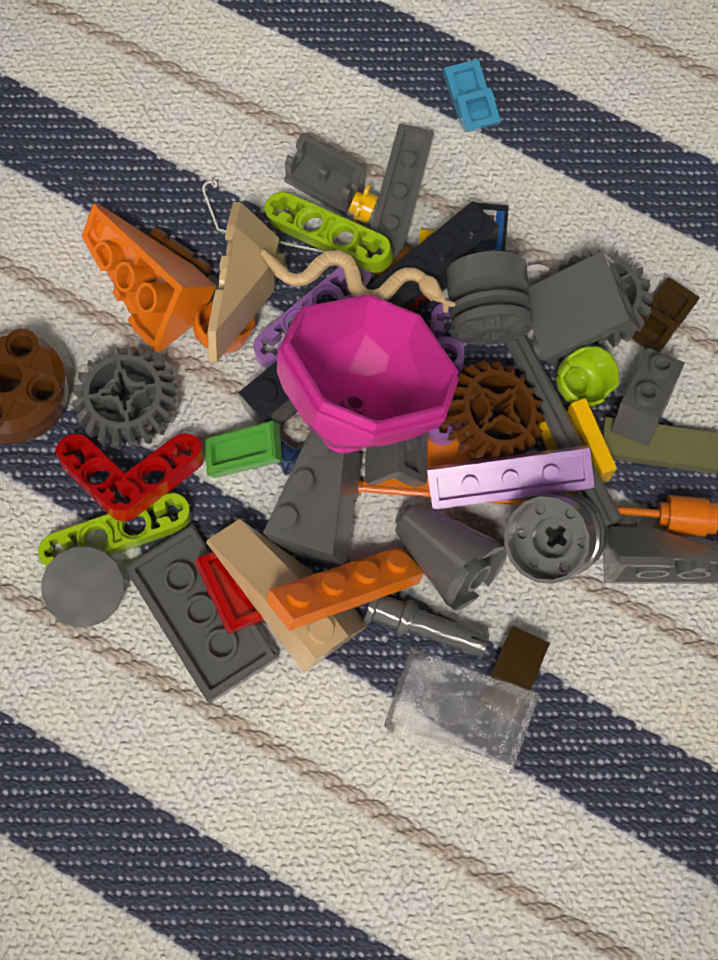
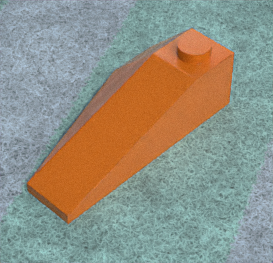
M100 204L92 205L81 236L100 271H107L115 285L112 292L116 300L123 301L131 316L128 318V321L133 330L155 352L162 351L193 326L192 320L200 306L209 304L216 285L194 265Z

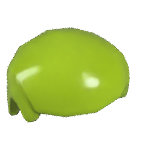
M585 346L573 351L563 359L556 371L557 388L569 403L586 398L589 407H594L596 404L603 403L619 384V369L611 353L599 346Z

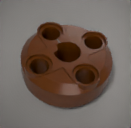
M17 329L0 334V416H2L0 419V443H23L43 435L57 423L68 402L69 383L64 365L53 347L38 338L32 331ZM31 350L27 355L19 356L22 352ZM54 393L49 399L40 400L43 395Z

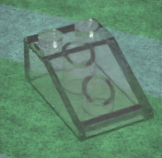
M411 647L383 726L399 738L512 774L540 694L449 659Z

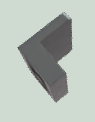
M427 432L405 441L366 449L365 483L373 486L394 478L412 487L426 484Z

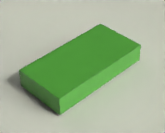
M274 421L204 438L207 476L212 478L282 462L280 427Z

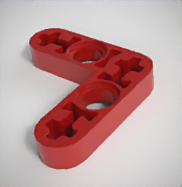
M188 433L178 434L125 474L84 435H67L56 446V455L62 468L112 518L118 521H129L140 515L203 465L205 459L201 441L195 435ZM182 450H184L187 453L192 451L193 454L190 456H187L185 454L179 455V452ZM72 451L82 452L86 462L82 465L75 455L69 454ZM104 470L110 473L109 477L102 483L95 484L89 481L90 476L96 471ZM160 470L166 473L165 477L158 483L152 484L144 481L145 476L151 471ZM117 489L118 494L123 499H130L131 501L126 505L123 502L117 503L113 491Z

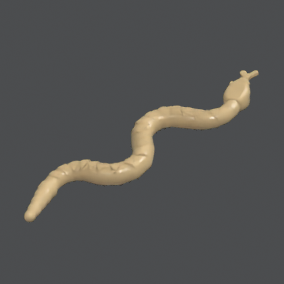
M263 249L260 252V255L267 262L275 276L284 283L294 287L308 286L329 266L337 265L343 269L349 292L354 297L370 294L387 301L405 282L415 281L419 284L420 291L430 301L443 304L444 313L448 312V307H455L454 302L444 299L438 281L433 276L426 275L423 271L416 268L400 269L390 276L380 288L369 290L363 285L360 270L353 257L341 250L322 253L303 272L297 274L289 272L288 268L273 257L272 254L268 253L267 250Z

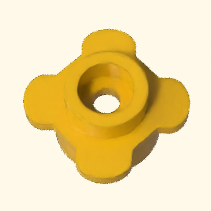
M367 184L364 193L356 192L348 212L354 214L353 222L355 223L359 220L368 224L379 196L369 192L371 188L369 184Z

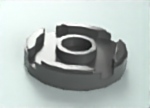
M93 546L72 547L59 553L47 565L41 580L42 598L48 611L60 622L73 627H93L106 621L118 609L124 595V576L118 562L106 551Z

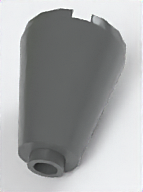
M422 503L405 506L396 517L395 533L445 604L455 611L464 609L479 597L474 591L483 582L488 587L490 586L507 558V552L503 550L505 547L499 541Z

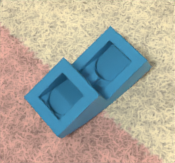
M479 59L444 68L443 76L452 103L466 133L501 123L491 87L487 88Z

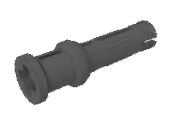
M385 596L373 600L369 604L363 623L370 624L373 621L395 629L396 634L400 636L407 635L410 632L475 655L477 658L481 659L487 647L486 641L488 642L490 633H484L416 609L417 604H414V601L409 599L406 602H402Z

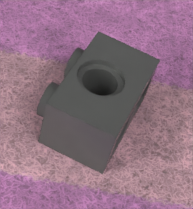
M648 348L620 404L611 431L649 446L673 395L685 362Z

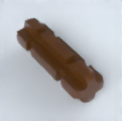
M154 228L148 234L149 237L194 265L206 277L210 276L212 272L210 263L201 257L196 258L194 252L174 238H167L168 234L160 228Z

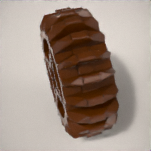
M486 360L480 361L474 366L468 365L460 371V374L457 375L459 381L447 413L448 416L441 424V426L451 427L453 430L448 435L447 440L454 441L457 439L460 443L457 453H464L468 450L470 451V461H476L481 458L483 460L525 454L534 448L536 444L535 439L543 432L538 424L542 423L545 416L536 411V409L541 407L543 401L533 398L532 394L535 392L536 387H527L524 382L527 374L516 377L514 375V365L503 369L500 360L488 364ZM485 432L491 433V434L494 435L496 438H493V437L487 435Z

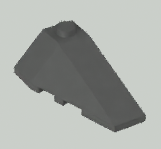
M621 521L607 529L606 546L603 550L604 583L718 584V549L652 527H637V523L633 521Z

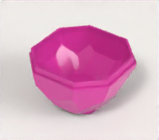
M370 294L302 307L301 311L296 313L277 353V374L285 393L303 421L322 439L329 449L338 453H350L362 449L385 446L415 438L438 428L446 419L459 381L457 377L459 371L419 314Z

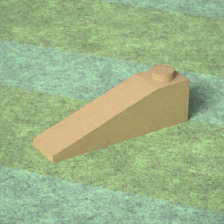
M233 202L225 233V239L229 242L227 244L226 256L221 255L219 289H215L208 326L209 362L219 361L274 292L277 277L260 255L261 250H267L284 266L286 261L285 254H279V237L240 202Z
M241 519L207 539L206 543L304 673L368 626L366 623H363L364 620L357 610L351 608L289 631L266 602L269 590L316 573Z

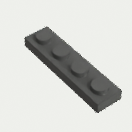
M404 124L398 125L370 227L371 230L382 234L388 239L393 251V259L406 246L434 139V131ZM379 248L376 252H371L367 250L370 258H372L374 254H382L381 248Z

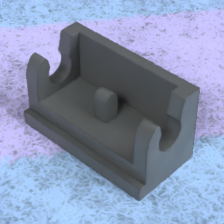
M302 133L296 142L297 152L294 158L290 155L286 157V176L284 177V182L346 216L356 192L362 193L365 189V167Z

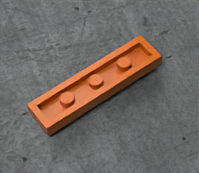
M398 546L269 590L266 602L290 631L418 585L424 573L403 548Z

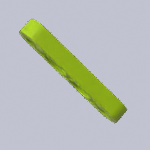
M277 192L271 195L264 205V211L275 229L325 252L341 250L352 256L359 268L368 272L378 273L386 270L392 264L393 251L388 239L380 233L287 192ZM288 207L290 213L292 214L290 215L286 212H280L279 215H277L276 211L278 209L284 211ZM313 218L322 220L319 229L312 232L304 230V225L308 220ZM342 232L353 234L352 241L347 245L339 246L334 243L335 238ZM381 248V255L374 254L372 258L369 257L367 250L376 252Z
M166 494L138 515V517H142L145 520L146 526L145 530L137 536H130L124 532L126 521L115 520L107 514L46 536L40 542L38 556L47 567L54 559L49 557V555L54 553L53 546L60 544L63 549L74 547L75 544L72 538L77 537L79 546H87V536L90 532L98 529L105 531L108 538L106 544L100 549L112 556L182 531L191 521V509L186 499L180 494ZM170 505H175L177 510L183 509L178 513L179 519L176 521H171L168 516L156 519L160 525L156 529H154V523L148 512L154 510L156 517L166 515L168 513L167 507Z

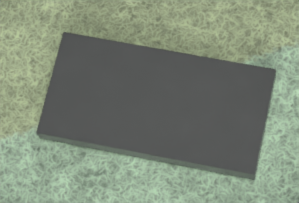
M192 524L124 566V569L208 704H211L279 659L257 624L232 634H227L194 563L197 557L211 552Z

